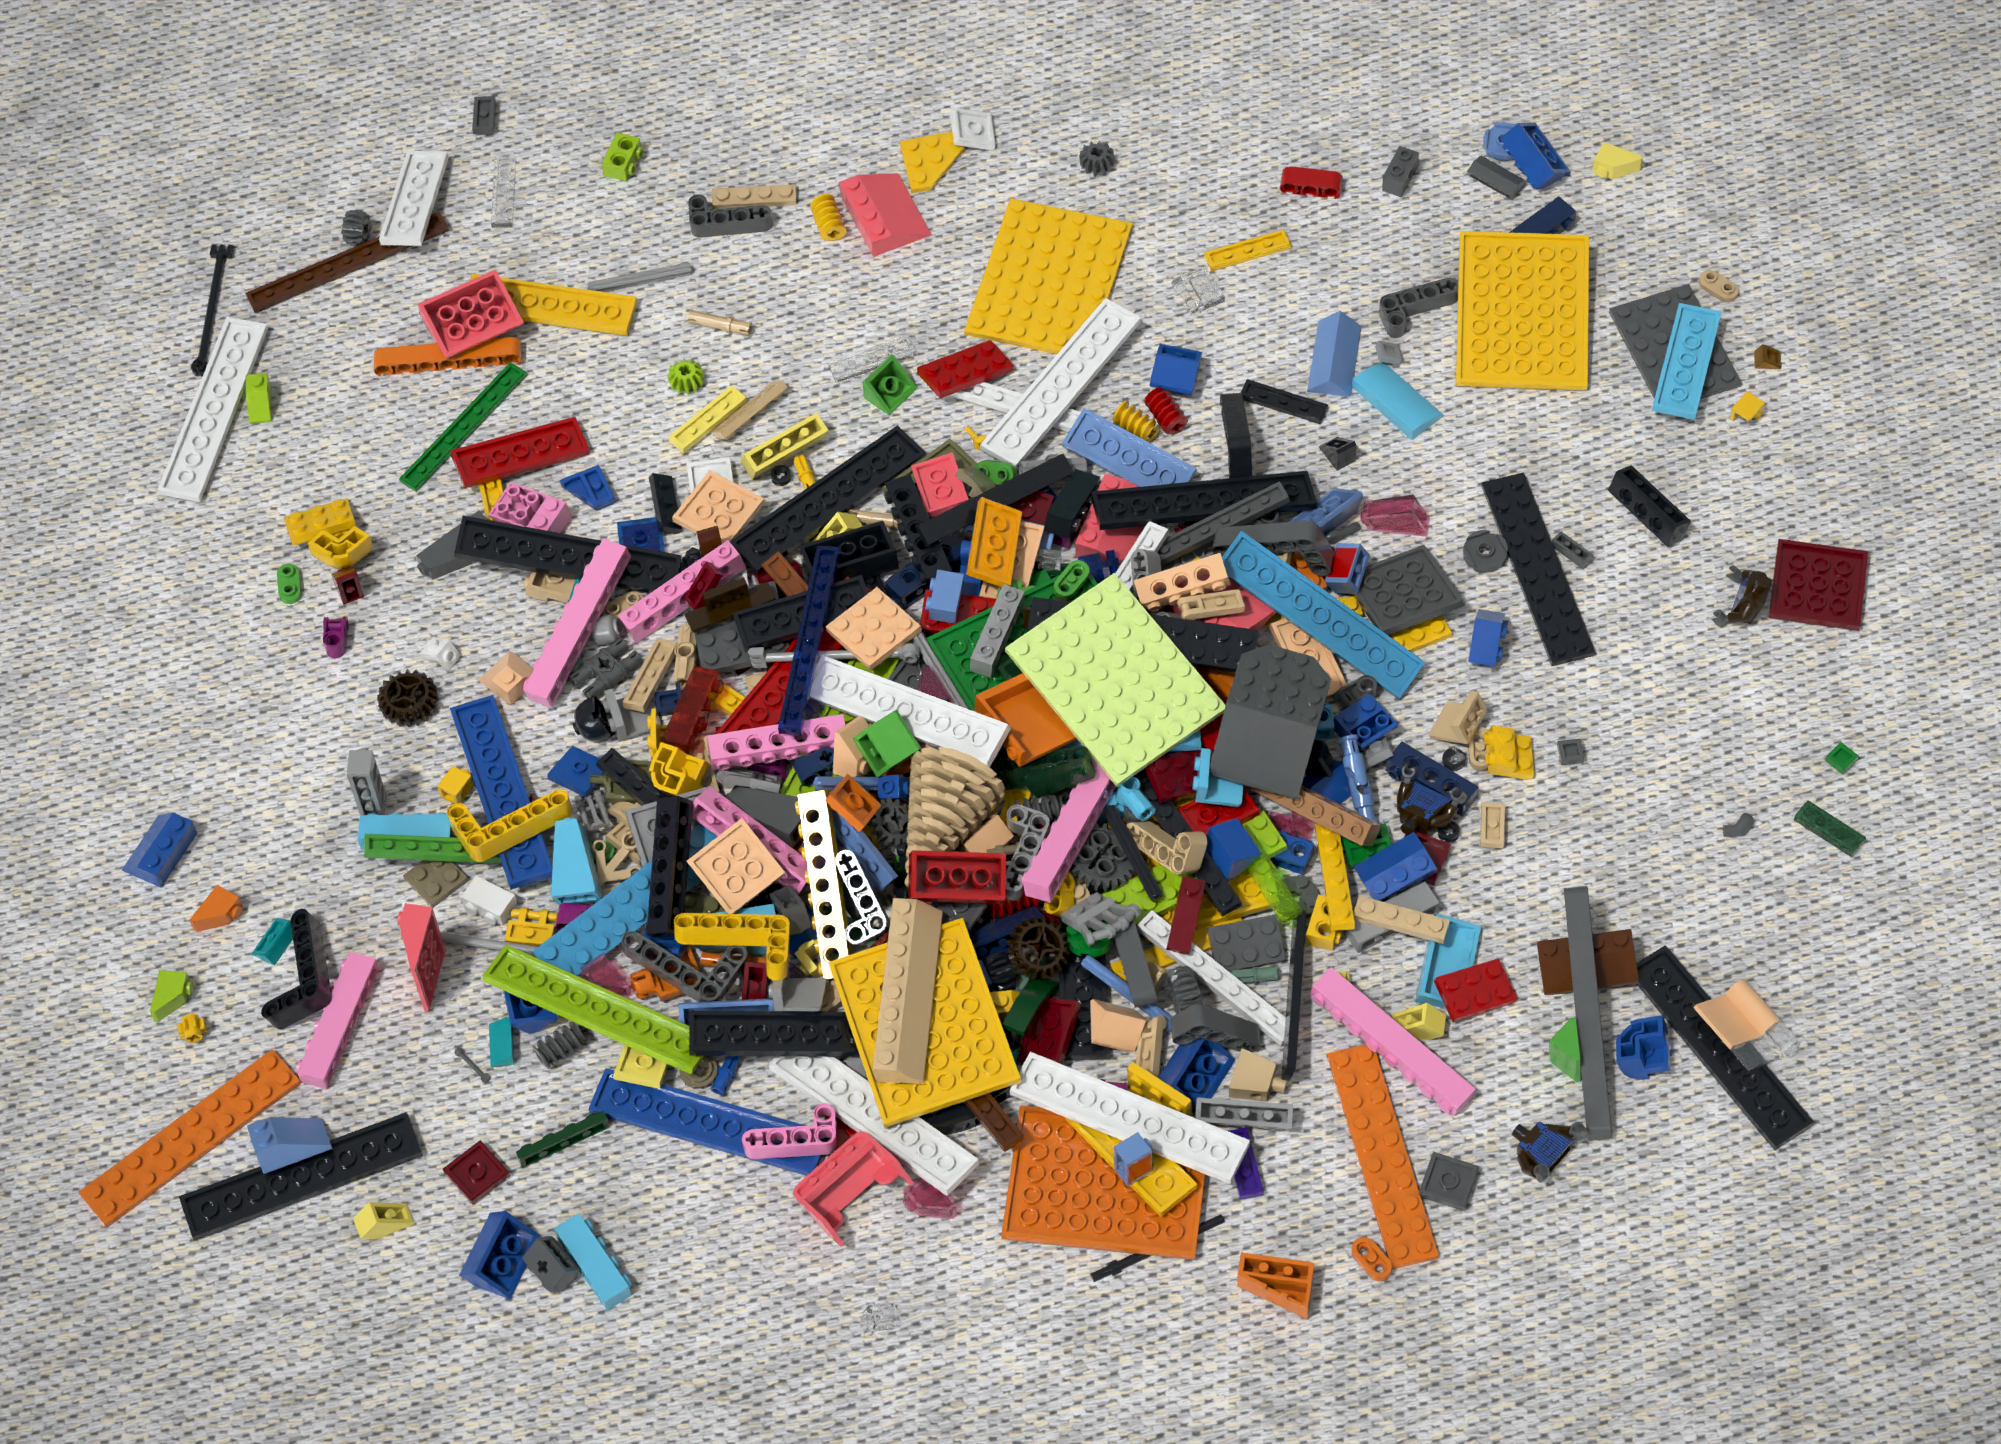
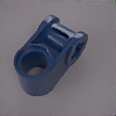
M823 747L807 756L798 758L793 763V768L803 786L813 785V781H815L817 776L833 775L834 750L830 747Z

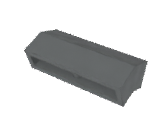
M1479 156L1474 160L1467 170L1468 176L1511 200L1522 190L1525 181L1523 178L1483 156Z

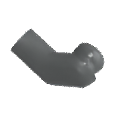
M1743 813L1735 825H1723V837L1746 835L1754 824V818L1749 813Z

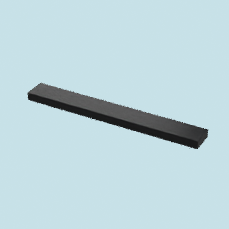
M1063 453L916 526V529L927 547L975 523L977 505L981 497L1009 506L1073 474L1074 471Z
M1299 909L1292 922L1281 1080L1290 1081L1294 1074L1297 1059L1307 914L1305 910Z

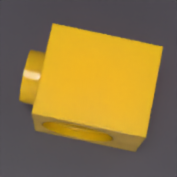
M455 766L450 768L437 785L440 797L453 804L462 803L474 787L471 773L466 769H458Z

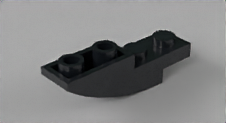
M1010 1086L990 1092L998 1104L1010 1097ZM963 1102L943 1108L936 1114H930L923 1119L944 1135L963 1132L981 1125L980 1121Z

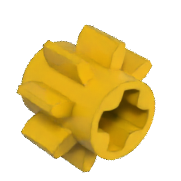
M187 1014L182 1017V1023H177L180 1039L185 1038V1041L188 1043L200 1041L203 1038L202 1033H207L204 1018H199L197 1014Z

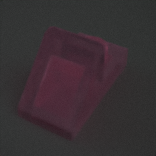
M1270 811L1269 819L1277 830H1283L1291 836L1306 838L1310 841L1315 825L1306 817L1294 811L1291 812L1290 816Z

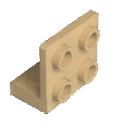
M1470 691L1463 703L1448 701L1429 732V737L1436 740L1468 744L1487 711L1479 692Z

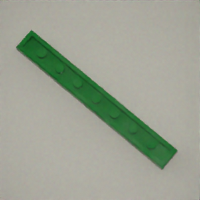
M510 362L399 478V481L417 492L449 459L451 450L459 448L524 380L527 372Z

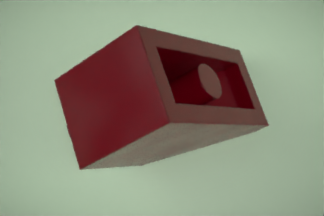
M353 566L342 568L331 574L343 605L364 597L358 574Z

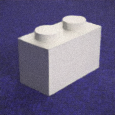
M478 876L474 877L461 896L464 909L469 914L476 915L477 913L492 925L497 923L503 926L510 917L512 908L515 909L518 905L515 894Z

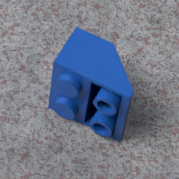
M1160 343L1149 386L1161 387L1163 390L1175 391L1182 395H1192L1199 374L1202 352Z
M1368 694L1334 716V731L1340 738L1348 735H1358L1357 744L1359 750L1365 749L1398 727L1395 720L1371 694Z

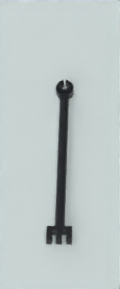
M217 244L211 245L210 257L216 258L199 354L197 359L191 364L192 372L197 377V366L202 365L199 367L201 377L207 367L206 358L225 259H232L234 246L231 244L228 245L227 251H225V244H220L219 251H217Z

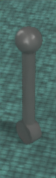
M458 1047L455 1049V1055L461 1057L480 1076L483 1083L490 1081L489 1074L483 1073L464 1054L462 1048Z

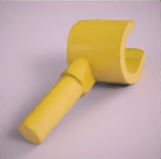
M966 426L965 430L973 439L975 448L979 450L980 444L986 438L985 435L977 436L970 426Z

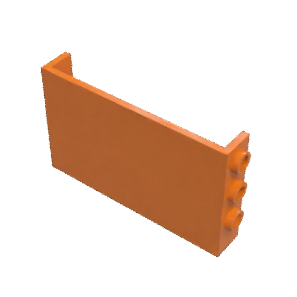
M1023 673L976 695L974 710L977 713L1009 724L1011 727L1002 745L1006 749L1009 758L1014 760L1019 767L1077 740Z

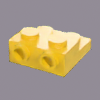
M1492 725L1484 734V744H1486L1487 751L1485 763L1488 765V773L1519 779H1532L1534 777L1531 736L1514 734V728Z

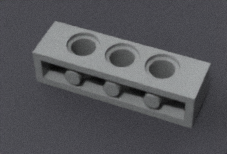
M1003 584L970 658L971 672L992 678L1024 606L1025 591Z
M367 749L349 750L347 777L359 814L368 815L374 813L385 815L387 795L373 751Z

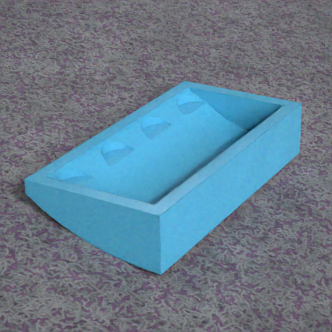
M1384 362L1369 367L1352 379V388L1411 440L1444 416Z
M1436 913L1435 916L1450 919V924L1443 944L1430 940L1427 941L1415 1003H1428L1431 1006L1446 1008L1434 980L1436 977L1474 965L1481 926Z

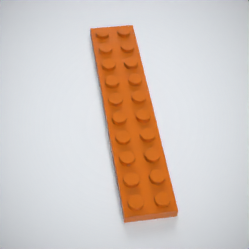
M1366 1045L1327 1053L1335 1086L1387 1257L1392 1263V1269L1438 1259V1251L1421 1196L1418 1195L1417 1183L1376 1052L1371 1051Z
M271 1049L78 1192L79 1195L108 1228L301 1084L300 1080L277 1053Z

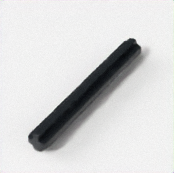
M1107 805L1103 809L1104 816L1152 902L1159 901L1163 897L1160 887L1115 805Z

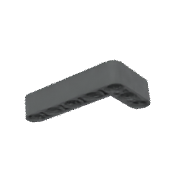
M1294 521L1221 527L1215 531L1212 547L1214 554L1221 553V556H1223L1238 534L1243 531L1272 553L1300 552L1312 573L1316 575L1327 576L1331 572L1334 552L1320 527L1315 522Z
M628 931L622 937V949L628 958L697 1002L721 1001L744 970L745 961H748L747 950L744 946H729L709 975L706 976L636 931ZM631 941L639 943L635 948H629L627 944ZM651 953L658 955L655 960H648L646 958ZM733 954H741L743 958L735 961L731 956ZM669 966H675L677 968V970L673 973H668L667 971H665V969ZM726 972L730 976L726 979H720L718 974ZM689 978L697 981L694 985H687L685 983ZM707 991H714L716 993L712 998L704 996Z

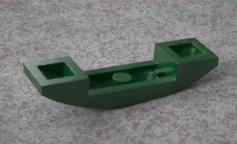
M1039 976L1036 979L1030 980L1011 1006L1002 1024V1028L1024 1036L1032 1026L1034 1016L1048 998H1053L1059 991V982L1047 977L1041 980Z

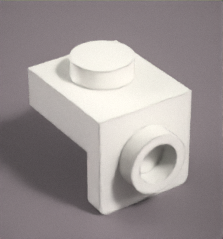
M435 637L429 640L425 648L420 652L424 659L439 662L443 669L447 671L451 669L461 656L450 640Z

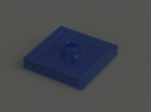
M656 517L617 522L619 544L665 552L663 532L658 531Z

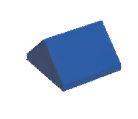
M1333 760V775L1331 777L1307 775L1303 779V786L1339 804H1342L1351 797L1348 777L1344 764L1341 761Z
M1238 818L1209 827L1206 834V851L1228 882L1262 855V852Z
M503 990L511 1027L533 1034L557 1021V1014Z

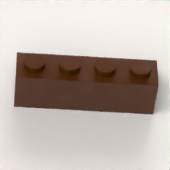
M1626 929L1593 934L1598 989L1639 984L1632 930ZM1568 937L1538 941L1537 948L1544 995L1572 993L1573 983Z

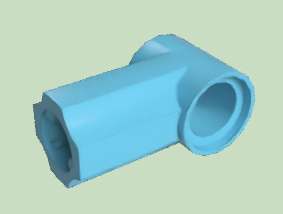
M1133 776L1118 786L1116 801L1123 806H1127L1136 818L1143 822L1155 813L1156 808L1139 789L1140 781Z

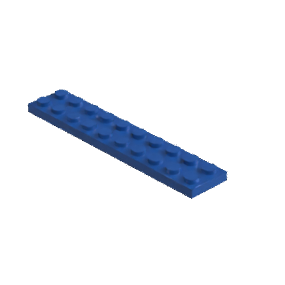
M490 695L451 707L450 711L488 824L529 804L530 800L494 696ZM541 832L499 853L510 890L552 877L553 867Z
M607 1068L603 1072L588 1108L591 1114L604 1111L608 1119L747 1159L750 1158L745 1155L742 1143V1136L746 1131L751 1129L806 1126L663 1084L658 1089L614 1080V1070ZM825 1137L821 1141L827 1142L829 1138ZM800 1139L797 1143H805L807 1140ZM778 1140V1141L773 1142V1144H774V1145H779V1144H781L783 1141ZM822 1155L750 1160L807 1176L818 1167Z

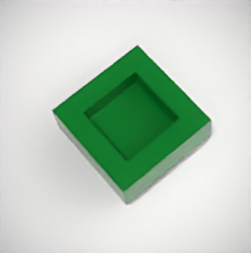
M1840 742L1826 756L1825 761L1841 774H1844L1858 761L1859 755Z

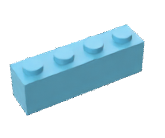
M443 812L436 814L414 813L413 815H401L399 813L378 815L371 813L360 815L358 842L361 850H364L365 834L453 838L454 832L452 831L447 814Z
M578 1213L554 1228L557 1239L571 1259L581 1269L580 1273L606 1311L632 1296L630 1291L632 1284L626 1274L621 1275L617 1270L620 1268L618 1262L613 1255L610 1257L607 1255L605 1243L601 1237L596 1238L592 1233L594 1228L588 1219L583 1220Z

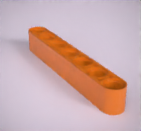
M516 337L492 338L447 359L436 343L379 348L374 351V373L381 376V374L397 375L403 374V372L420 373L424 372V370H431V372L444 371L447 368H452V370L467 369L470 366L479 368L488 367V365L493 364L495 366L508 365L510 362L519 364L522 359L521 341Z

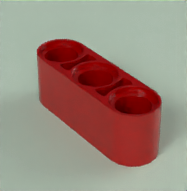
M1292 166L1285 167L1282 171L1280 191L1282 193L1292 192L1295 195L1307 196V194H1311L1313 197L1328 198L1329 196L1337 199L1341 194L1343 176L1336 171Z

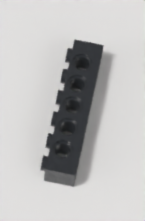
M908 474L885 482L887 491L883 493L887 505H892L890 510L894 521H899L897 526L901 537H906L904 543L908 553L912 552L913 554L911 559L914 568H919L920 570L918 572L922 585L926 584L929 590L931 578H936L937 570L952 572V569L940 541L926 547L916 529V526L930 518L913 479Z
M680 796L657 799L646 935L661 940L675 938L674 919L677 915L685 913L688 877L687 860L689 859L693 801Z

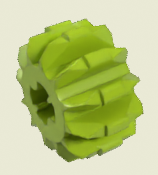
M683 358L682 362L675 360L674 366L669 367L667 376L672 390L677 389L679 394L685 390L687 395H689L691 389L697 392L698 387H702L705 377L700 363H695L693 358L690 361H686Z

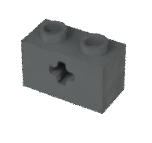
M1402 146L1398 147L1383 175L1382 191L1402 198L1418 168L1419 152Z
M791 885L769 894L771 902L774 904L776 915H783L789 919L791 936L801 934L806 929L812 927L806 907Z
M553 1236L537 1237L522 1257L523 1261L528 1265V1269L542 1282V1286L550 1293L565 1291L581 1271Z

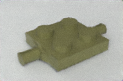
M627 760L652 781L651 772L649 771L652 761ZM605 773L604 775L590 774V784H603L605 802H629L633 804L637 802Z

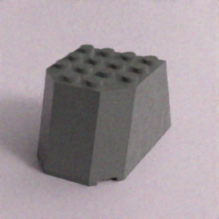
M1269 644L1241 654L1226 702L1209 768V775L1298 800L1331 682L1329 675L1313 656Z

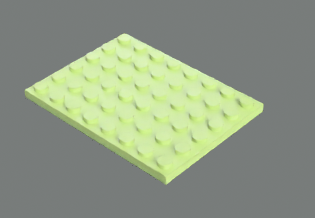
M1115 573L1005 647V652L1116 787L1223 714L1226 705Z

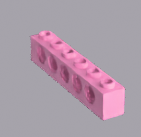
M729 540L618 615L624 628L636 643L689 608L684 596L705 561L713 563L723 575L716 588L746 569L740 554Z
M840 714L707 735L712 770L718 769L723 771L736 766L748 767L755 763H772L780 759L793 760L799 756L809 755L823 747H830L834 750L835 732L845 726L844 716ZM825 735L828 736V738L821 739L819 738V736ZM798 739H804V740H806V741H804V742H797L796 740H798ZM777 742L782 743L781 746H775L773 744ZM753 746H759V747H760L759 749H756V750L751 749V747H753ZM737 750L736 753H729L728 751Z
M711 786L696 797L693 802L692 817L716 836H719L742 818L786 873L777 880L778 883L784 887L791 885L798 896L810 885L807 884L805 878V870H808L807 861L803 860V856Z

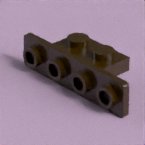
M742 577L702 593L705 606L685 613V618L691 631L695 633L733 618V612L774 601L775 596L767 582L748 589L747 582Z

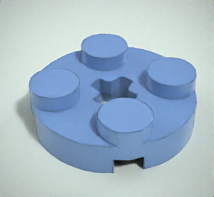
M1501 122L1494 124V127L1490 130L1489 128L1486 130L1483 147L1489 157L1502 161L1515 160L1512 155L1504 150V144L1500 140L1515 124Z

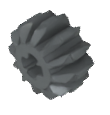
M1100 140L1097 144L1091 141L1089 146L1084 145L1079 154L1081 169H1085L1086 174L1093 171L1094 177L1097 172H1100L1102 176L1105 171L1110 172L1115 163L1113 148H1109L1108 143L1102 145Z
M356 209L350 210L343 217L341 234L343 235V241L347 244L357 246L367 242V238L370 237L371 221H369L370 216L366 212Z

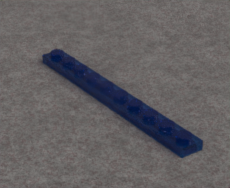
M817 546L778 725L779 734L802 735L840 555L839 547Z

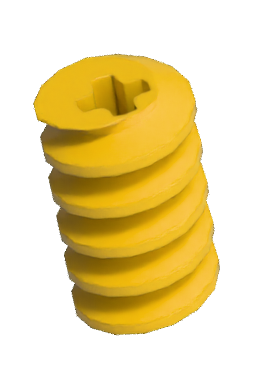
M821 194L814 198L810 204V210L815 219L820 237L825 241L843 238L847 231L844 227L842 216L839 214L834 196L831 194Z
M1123 401L1114 413L1113 423L1150 443L1158 435L1161 428L1160 425L1155 426V419L1149 420L1148 414L1142 416V410L1139 409L1135 412V405L1129 407V401Z

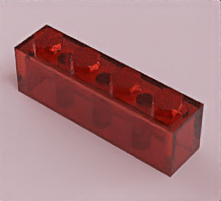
M693 666L662 737V743L677 747L691 756L694 750L698 749L700 736L706 730L709 715L715 710L716 699L724 688V682L719 671Z

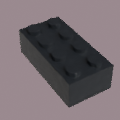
M883 520L799 546L802 565L812 589L845 580L847 576L853 578L862 575L863 579L899 569L896 549Z

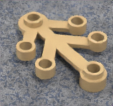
M631 831L626 832L622 836L623 846L607 866L605 858L607 846L603 840H596L593 843L592 848L596 855L598 879L601 888L606 882L626 880L632 876L633 871L641 869L638 866H633L627 870L615 871L630 851L637 850L635 845H628V842L633 839ZM599 844L604 845L601 851L596 850V846ZM615 888L601 889L603 897ZM596 902L581 903V905H594Z

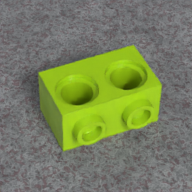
M616 132L601 163L603 176L627 181L629 176L634 174L636 169L635 163L643 155L640 138Z

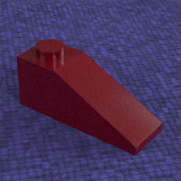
M1182 876L1166 950L1190 954L1206 881Z

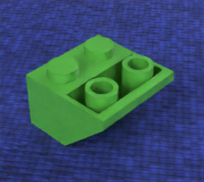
M897 710L867 727L853 738L877 778L894 770L921 749Z

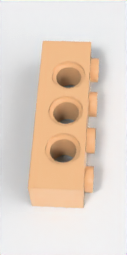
M1221 553L1134 580L1140 604L1148 612L1158 611L1162 606L1169 604L1177 605V601L1182 597L1201 595L1209 591H1221L1226 586L1231 585ZM1204 574L1210 575L1205 581L1199 580ZM1180 582H1188V584L1184 588L1178 587V584ZM1160 588L1166 589L1164 594H1156Z

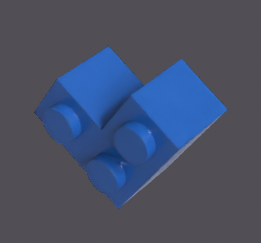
M1478 609L1468 662L1495 667L1497 660L1501 661L1503 647H1499L1500 639H1505L1508 621L1504 620L1505 613Z

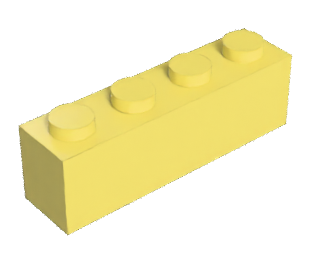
M815 413L746 452L740 462L753 480L824 439L829 430L818 413Z

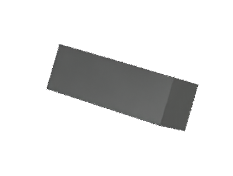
M1562 531L1552 539L1554 549L1584 570L1593 561L1592 553Z

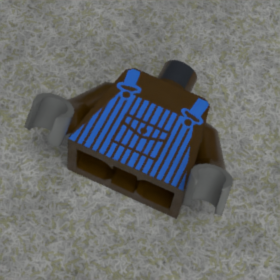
M1732 565L1729 569L1733 573L1726 576L1735 583L1740 581L1741 583L1731 612L1725 615L1720 609L1714 611L1713 614L1716 618L1711 620L1718 627H1723L1728 622L1751 624L1763 608L1772 584V579L1768 578L1764 572L1757 570H1744L1742 572Z
M1403 766L1402 774L1405 779L1404 782L1400 783L1397 794V811L1400 813V822L1402 823L1401 831L1409 835L1417 830L1427 835L1433 830L1448 826L1459 809L1457 807L1458 804H1462L1467 800L1466 793L1462 792L1460 797L1456 798L1460 789L1455 787L1451 790V798L1417 782L1410 784L1411 780L1417 777V770L1414 767L1413 773L1406 775L1408 766Z
M1538 1122L1530 1131L1523 1125L1518 1124L1511 1135L1520 1141L1516 1154L1522 1172L1537 1178L1539 1183L1543 1182L1547 1176H1551L1550 1173L1572 1149V1138L1575 1137L1577 1141L1583 1139L1580 1132H1587L1583 1123L1575 1122L1571 1126Z

